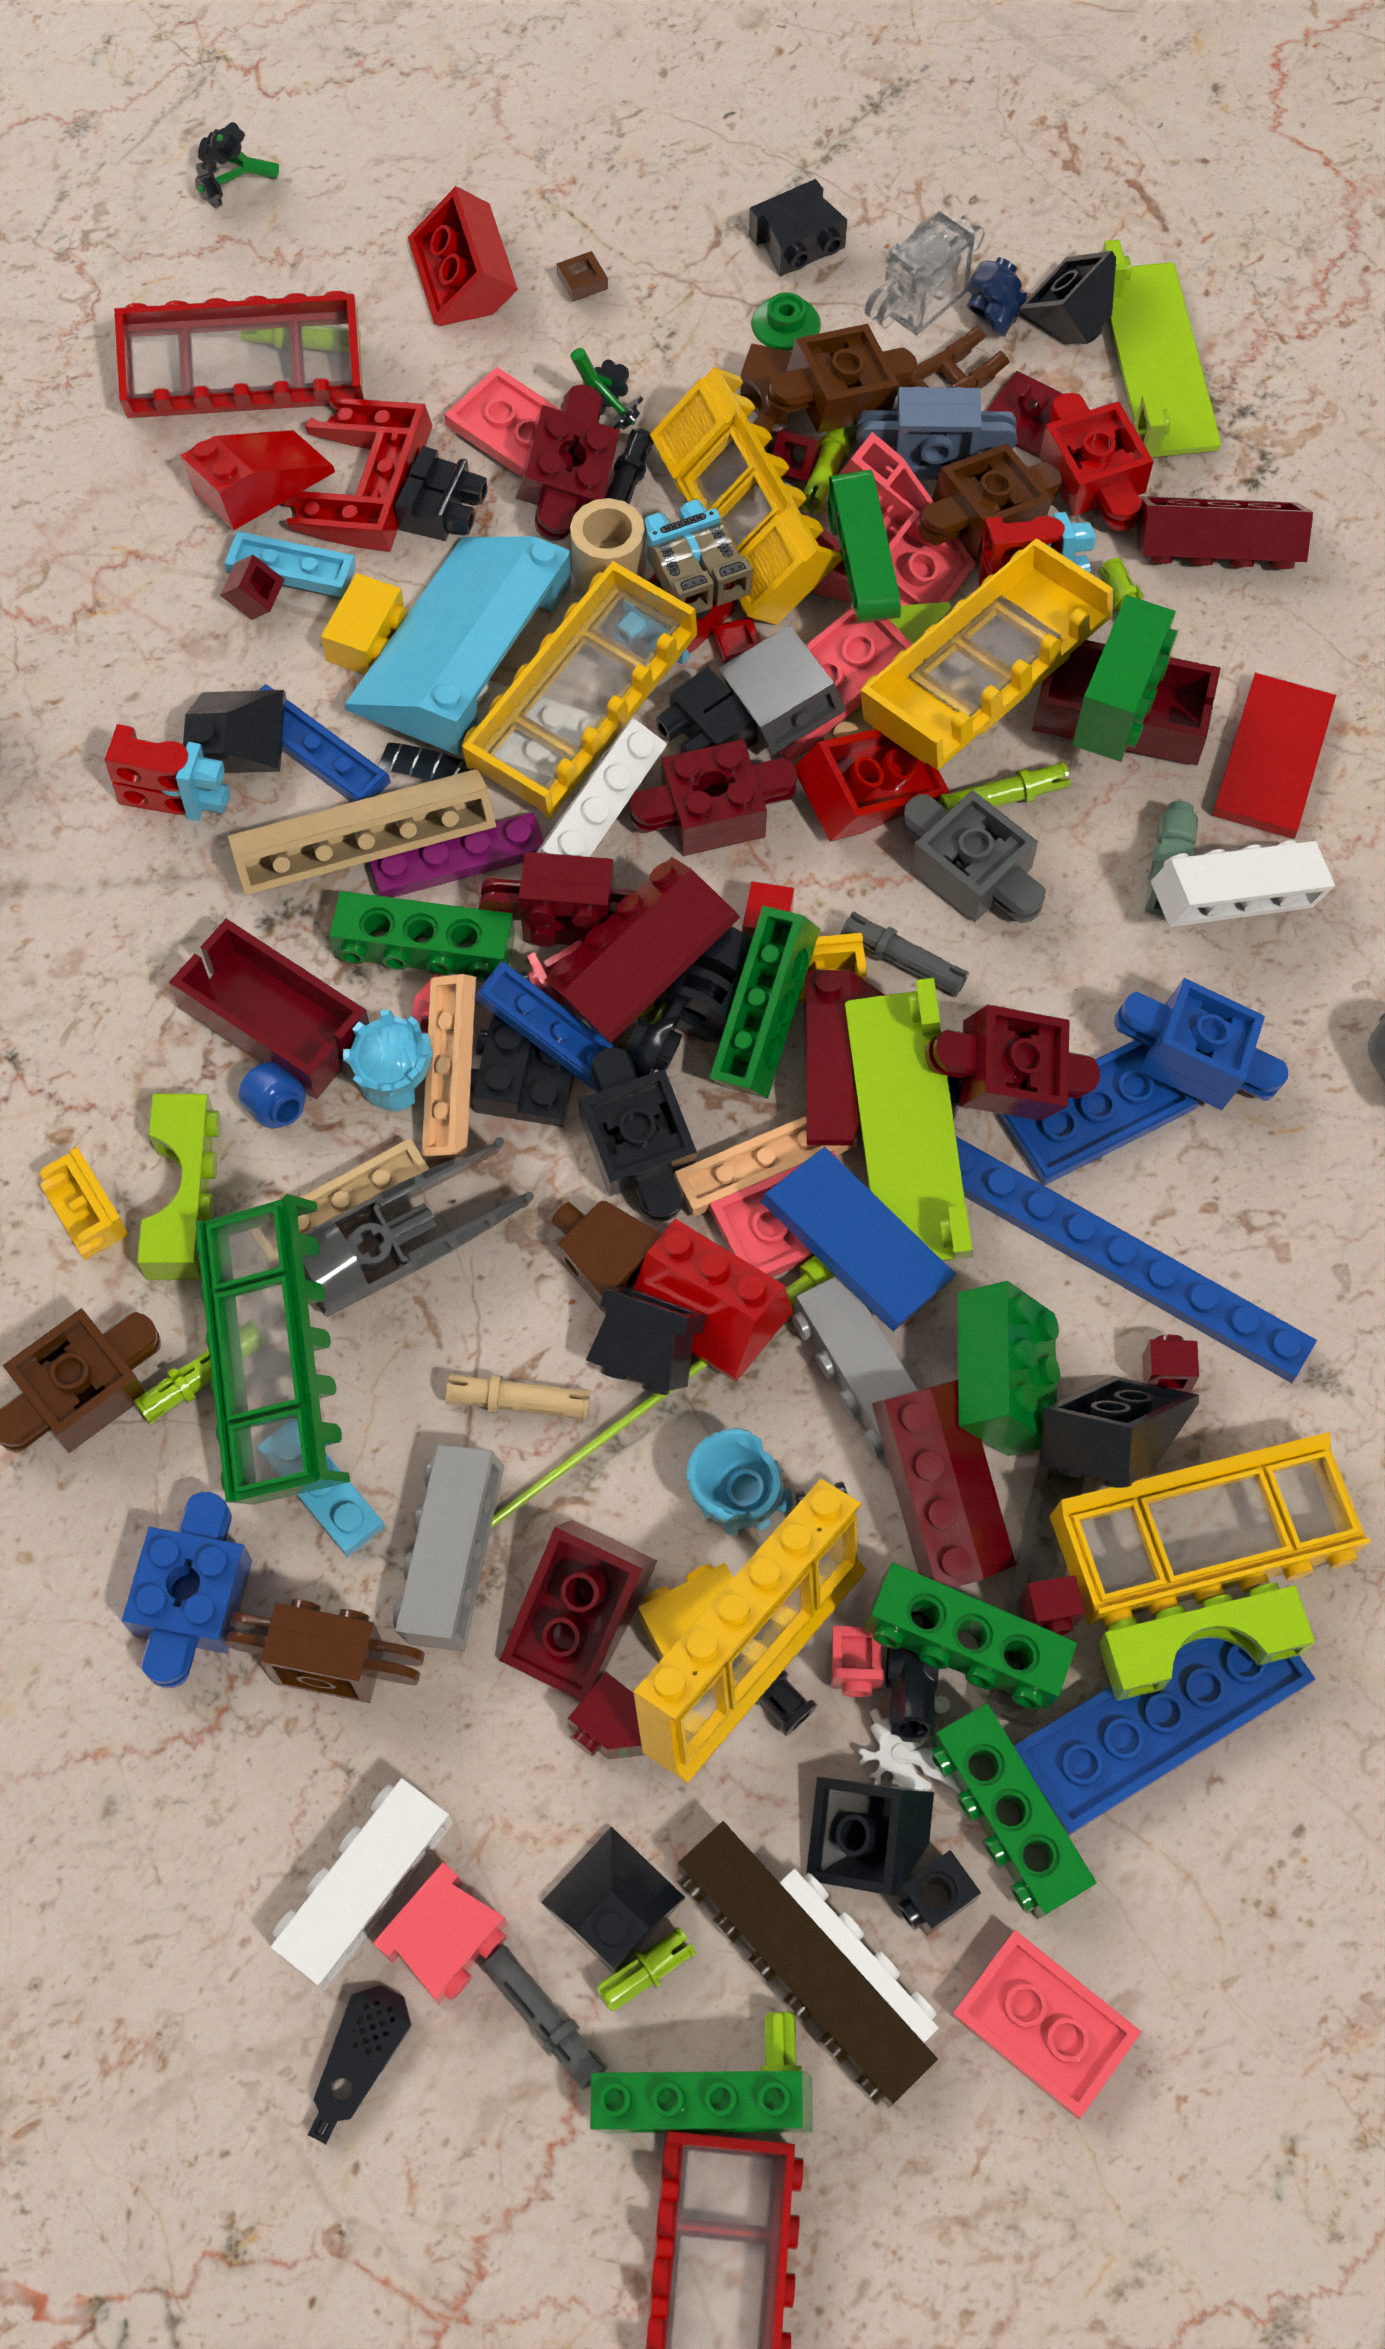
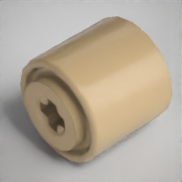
M612 498L598 499L583 505L573 516L570 525L574 579L581 589L588 592L590 582L599 572L603 573L612 561L643 578L646 571L645 528L643 518L636 508L625 501Z

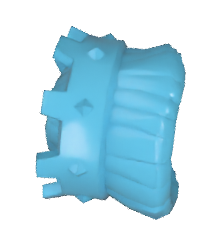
M390 1009L380 1010L381 1018L368 1025H364L359 1021L352 1030L356 1037L351 1049L343 1051V1059L350 1064L355 1074L353 1080L359 1084L365 1099L382 1109L390 1111L406 1110L415 1103L414 1089L426 1077L431 1064V1058H433V1048L430 1045L428 1034L422 1033L419 1022L414 1017L410 1016L407 1020L394 1016Z
M733 1428L713 1433L712 1436L704 1438L694 1449V1453H691L688 1461L689 1467L686 1469V1479L690 1482L687 1486L691 1496L694 1497V1502L701 1508L707 1520L712 1518L724 1526L727 1534L737 1536L740 1529L755 1526L762 1531L771 1525L770 1517L776 1510L785 1513L793 1505L791 1490L783 1486L781 1477L783 1469L778 1461L773 1460L770 1454L763 1450L761 1439L751 1434L750 1431Z

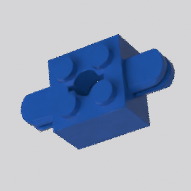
M1183 978L1165 1004L1139 992H1134L1126 998L1115 1014L1114 1023L1118 1032L1149 1046L1141 1069L1142 1073L1217 1109L1223 1110L1239 1089L1263 1101H1268L1275 1096L1288 1079V1068L1283 1060L1256 1048L1265 1018L1264 1015L1186 978Z
M200 1492L189 1498L185 1505L178 1532L148 1527L122 1617V1623L133 1636L148 1639L141 1661L142 1671L155 1685L162 1688H175L187 1680L196 1648L228 1654L229 1647L225 1645L227 1632L234 1631V1627L230 1625L232 1614L239 1612L253 1560L245 1546L226 1541L232 1514L227 1503L219 1495L212 1492Z

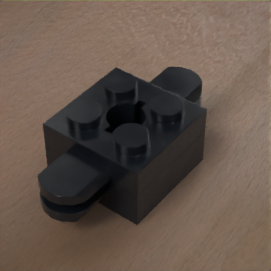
M606 1048L599 1052L592 1061L591 1078L597 1093L579 1098L578 1115L609 1197L634 1188L641 1209L648 1219L656 1222L669 1221L680 1212L684 1197L675 1171L696 1162L697 1151L665 1069L639 1078L630 1055L624 1049Z

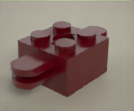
M580 384L573 386L563 400L561 411L542 405L532 428L515 498L537 505L534 520L535 529L542 537L552 541L563 540L569 535L573 516L583 505L594 500L604 499L620 434L619 429L599 423L602 397L596 389L588 385Z
M744 739L661 758V786L636 791L631 796V823L640 833L674 827L683 856L765 838L767 822L766 805L790 800L794 797L797 770L793 763L786 758L752 765ZM716 786V788H708L704 790L707 787Z
M525 852L521 880L496 878L484 880L481 887L482 896L480 897L478 909L513 913V920L521 921L524 942H532L542 947H549L555 944L571 945L580 939L584 942L586 935L592 928L603 924L617 910L620 901L637 890L615 888L613 859Z
M989 1004L963 1020V1032L949 1029L944 1030L939 1035L933 1037L925 1049L926 1063L932 1072L961 1078L960 1107L1043 1121L1067 1108L1068 1098L1078 1099L1093 1091L1100 1079L1099 1066L1093 1057L1069 1052L1070 1020Z

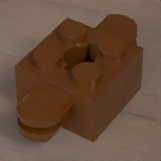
M868 324L796 338L786 372L771 376L766 394V403L771 411L777 415L806 410L817 433L856 425L857 416L863 410H892L899 387L911 386L917 369V360L912 352L903 347L882 351Z
M1008 443L941 467L932 497L934 503L923 508L918 531L926 542L936 546L959 537L971 554L978 558L981 556V552H983L982 538L985 518L1001 516L1003 523L1031 521L1036 517L1047 516L1051 503L1056 500L1062 483V476L1057 468L1047 462L1027 468Z
M81 1308L2 1366L22 1393L0 1408V1445L8 1451L19 1453L49 1431H52L68 1453H71L133 1407L134 1403L132 1400L141 1396L145 1391L132 1370L157 1353L161 1348V1337L153 1321L144 1314L133 1312L102 1334Z
M293 1599L291 1605L276 1603L272 1619L241 1612L232 1614L230 1625L243 1632H227L225 1645L238 1651L262 1655L260 1662L276 1685L370 1703L376 1679L406 1685L418 1684L420 1672L408 1666H421L425 1653L415 1647L382 1641L374 1622H370L369 1616L362 1612L341 1609L339 1615L321 1612V1607L313 1602Z

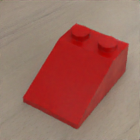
M294 430L213 436L208 440L197 443L192 449L180 455L195 494L233 531L335 473L334 466Z
M877 729L819 741L795 765L797 778L829 842L865 833L904 816L907 803L917 795L928 794L936 801H939L942 794H950L939 770H936L928 763L924 764Z

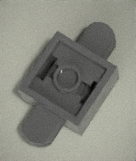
M971 790L950 811L928 794L917 795L909 800L905 807L902 827L905 832L917 840L914 843L910 869L914 874L974 922L994 904L1019 923L1031 922L1039 916L1042 911L1046 889L1027 874L1033 866L1038 845L1036 839L974 790Z

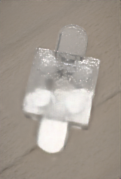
M940 211L927 222H921L915 228L913 234L901 244H895L888 252L885 259V283L869 296L864 309L865 315L873 321L876 320L884 329H887L896 321L914 335L920 334L967 293L972 254L980 248L985 235L983 227L977 223L973 224L972 220L965 215L955 222Z

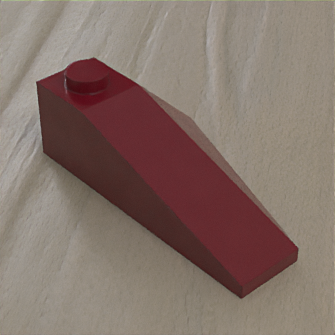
M807 970L805 977L803 1007L807 1145L852 1146L861 1124L845 1003L848 1000L883 996L885 994L850 970Z

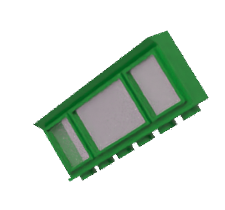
M286 1194L281 1200L204 1222L196 1221V1252L200 1259L202 1278L201 1298L205 1306L207 1324L206 1344L210 1352L211 1390L215 1398L217 1417L216 1437L220 1445L222 1463L221 1484L225 1491V1501L229 1503L255 1505L350 1482L349 1472L331 1471L327 1468L325 1446L340 1443L342 1432L337 1424L322 1422L319 1398L334 1395L336 1393V1383L331 1376L316 1374L314 1351L329 1348L331 1339L327 1330L311 1327L308 1304L321 1302L325 1299V1290L322 1284L305 1280L303 1258L317 1255L320 1247L315 1237L300 1233L298 1217L318 1211L317 1202Z

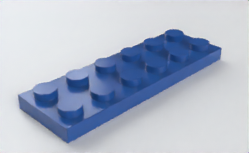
M1213 1638L1199 1639L1186 1644L1177 1651L1173 1663L1172 1679L1164 1690L1116 1701L1110 1686L1017 1743L1014 1747L1064 1830L1070 1836L1312 1684L1316 1678L1300 1656L1258 1666L1244 1650L1228 1641Z

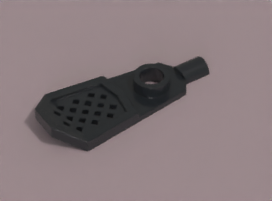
M382 1985L351 1994L313 2099L319 2112L308 2136L326 2145L337 2121L349 2120L353 2117L380 2073L383 2072L412 2027L405 1997ZM379 2001L380 2005L376 2006L375 2002ZM369 2004L370 2008L365 2010L364 2005ZM392 2007L393 2011L388 2012V2008ZM382 2011L383 2015L378 2016L377 2012ZM372 2014L373 2018L368 2020V2015ZM395 2017L396 2021L391 2023L390 2018ZM362 2018L363 2022L358 2023L357 2019ZM385 2021L386 2025L381 2026L380 2022ZM375 2024L376 2029L371 2030L370 2026ZM365 2028L366 2032L361 2034V2029ZM388 2031L389 2035L384 2037L383 2032ZM355 2032L356 2036L351 2037L350 2033ZM378 2035L379 2039L374 2040L373 2036ZM368 2038L369 2043L364 2044V2039ZM358 2042L359 2046L355 2048L354 2043ZM381 2045L382 2049L378 2051L376 2046ZM371 2049L372 2053L367 2054L366 2050ZM341 2079L349 2080L352 2085V2093L345 2100H338L333 2093L335 2084Z

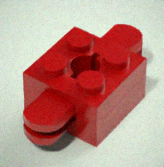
M1064 393L1058 396L1052 403L1050 423L1045 424L1040 450L1042 462H1047L1059 470L1062 476V483L1058 491L1072 516L1098 508L1110 529L1116 531L1131 529L1139 521L1143 504L1139 495L1146 493L1154 462L1119 401L1090 410L1080 394Z

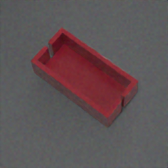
M1085 640L1069 655L1067 661L1042 682L1032 731L1074 739L1085 693L1106 644ZM1171 657L1162 681H1159L1157 686L1158 691L1149 715L1146 714L1143 730L1136 748L1127 746L1126 751L1198 766L1207 739L1213 709L1212 705L1215 699L1221 667Z
M226 918L201 946L208 970L213 975L210 978L208 977L202 958L194 953L169 981L178 1007L261 1063H277L300 1081L306 1093L318 1099L342 1070L339 1060L344 1061L343 1051L351 1049L356 1037L352 1030L359 1021L364 1025L370 1024L366 1009Z

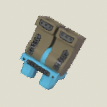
M696 499L684 503L679 508L680 521L670 524L665 514L660 512L647 516L644 519L647 559L651 567H653L663 590L685 602V598L699 594V598L695 602L688 603V605L695 608L696 614L711 609L713 600L716 606H720L751 595L753 568L746 556L741 558L727 528L721 523V517L716 508L707 511L703 504ZM736 580L737 584L735 587L723 590L724 584Z

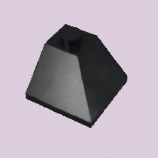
M1113 251L1066 257L1019 309L1020 315L1063 344H1088L1102 333L1101 327L1112 316L1116 269L1115 254Z
M285 691L202 692L185 714L183 746L186 748L188 742L201 744L204 758L223 761L224 773L280 772Z
M817 1777L806 1874L810 1873L819 1883L896 1896L929 1845L934 1792L892 1785Z
M611 1827L548 1894L541 1904L612 1973H615L626 1965L633 1957V1953L646 1943L684 1901L685 1896Z

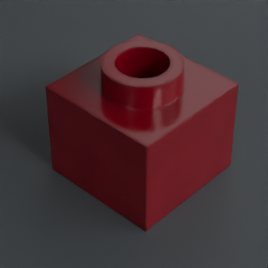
M785 428L779 430L773 455L782 458L788 464L789 470L784 475L808 481L819 456L823 438ZM795 446H801L805 450V458L802 461H797L793 457L792 452Z
M252 554L234 564L220 596L253 620L271 611L285 579Z
M1174 1334L1161 1335L1149 1340L1142 1355L1143 1382L1191 1392L1199 1378L1198 1341L1184 1340L1182 1336Z
M1076 1575L1028 1583L1020 1595L1025 1619L1061 1636L1073 1632V1626H1076L1085 1615Z

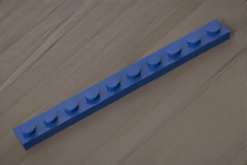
M956 1136L965 1198L1286 1381L1293 1383L1317 1342L1315 1338Z

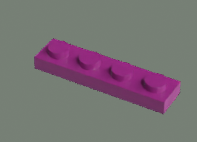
M532 812L496 822L497 827L370 861L379 896L394 898L523 863L525 852L536 853L544 842L535 813Z

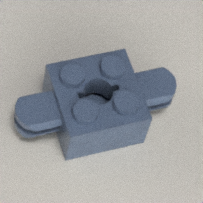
M899 387L896 410H863L857 416L856 442L860 448L871 432H873L905 459L918 480H938L941 467L976 455L978 451L984 452L1006 443L1013 449L1017 443L1016 417L1012 412L981 411L980 388Z

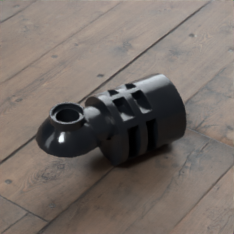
M731 926L654 1001L657 1013L653 1021L640 1017L629 1038L625 1051L634 1057L641 1077L652 1074L655 1070H667L683 1036L676 1032L675 1029L703 1041L721 1042L752 942L750 936Z

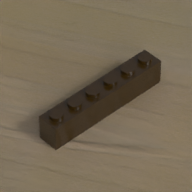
M724 1821L678 1862V1872L682 1877L677 1883L696 1905L704 1900L717 1914L712 1922L719 1932L731 1944L738 1939L752 1954L747 1959L752 1969L767 1984L773 1978L788 1994L782 1999L791 2013H794L795 2017L802 2024L808 2019L815 2024L823 2033V2036L818 2040L820 2045L839 2065L845 2059L860 2075L854 2081L855 2084L875 2106L882 2100L890 2108L938 2060L935 2054Z

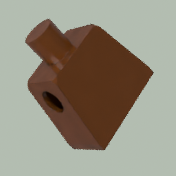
M603 1200L598 1202L586 1216L570 1202H567L557 1210L551 1221L554 1226L566 1235L558 1244L559 1257L562 1264L605 1314H607L608 1309L600 1306L605 1288L619 1286L633 1288L646 1252L662 1235L659 1231Z

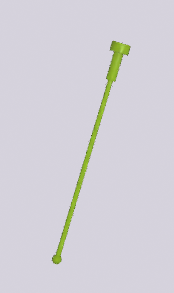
M813 1256L799 1267L802 1277L786 1288L791 1307L796 1303V1296L834 1277L832 1272L816 1256ZM699 1359L690 1366L689 1379L708 1364ZM654 1393L494 1514L491 1529L667 1395Z

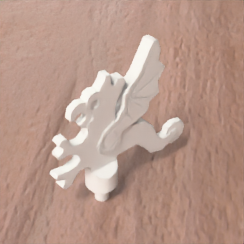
M940 1695L935 1697V1712L937 1714H944L950 1709V1701L947 1697ZM878 1708L869 1712L874 1722L870 1729L879 1745V1750L874 1753L862 1748L858 1752L863 1758L859 1762L860 1766L871 1760L879 1762V1768L868 1776L869 1779H874L875 1784H881V1775L888 1772L894 1777L892 1784L905 1788L930 1790L932 1788L931 1783L916 1773L914 1765L921 1769L924 1776L941 1782L957 1794L961 1793L951 1774L944 1777L937 1769L930 1755V1750L933 1747L918 1749L928 1740V1737L922 1739L920 1743L902 1742L900 1737L891 1734L889 1717L883 1719Z

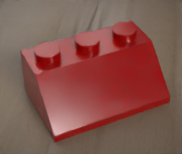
M457 186L444 197L407 237L434 324L438 326L493 315L518 290L490 203Z
M676 1218L646 1252L634 1289L708 1315L703 1333L694 1334L692 1355L735 1382L739 1380L793 1313L784 1284Z

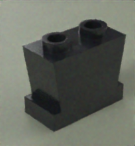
M816 179L750 207L749 237L756 246L764 244L780 277L794 270L802 269L807 264L825 256L833 255L845 248L847 218L823 198L824 189Z
M627 1286L605 1288L600 1306L607 1308L608 1311L586 1361L600 1365V1372L606 1376L622 1380L627 1379L628 1376L642 1381L641 1387L652 1393L668 1395L671 1390L688 1387L694 1334L703 1333L708 1315Z

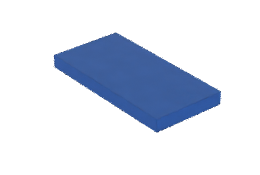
M1133 1040L1095 1059L1100 1071L1098 1085L1093 1091L1078 1099L1068 1098L1067 1108L1043 1121L997 1113V1116L1040 1183L1045 1186L1188 1114L1197 1108L1199 1102L1196 1098L1142 1073L1141 1069L1149 1046Z
M825 1146L767 1191L760 1201L893 1332L946 1287L956 1275L947 1264Z

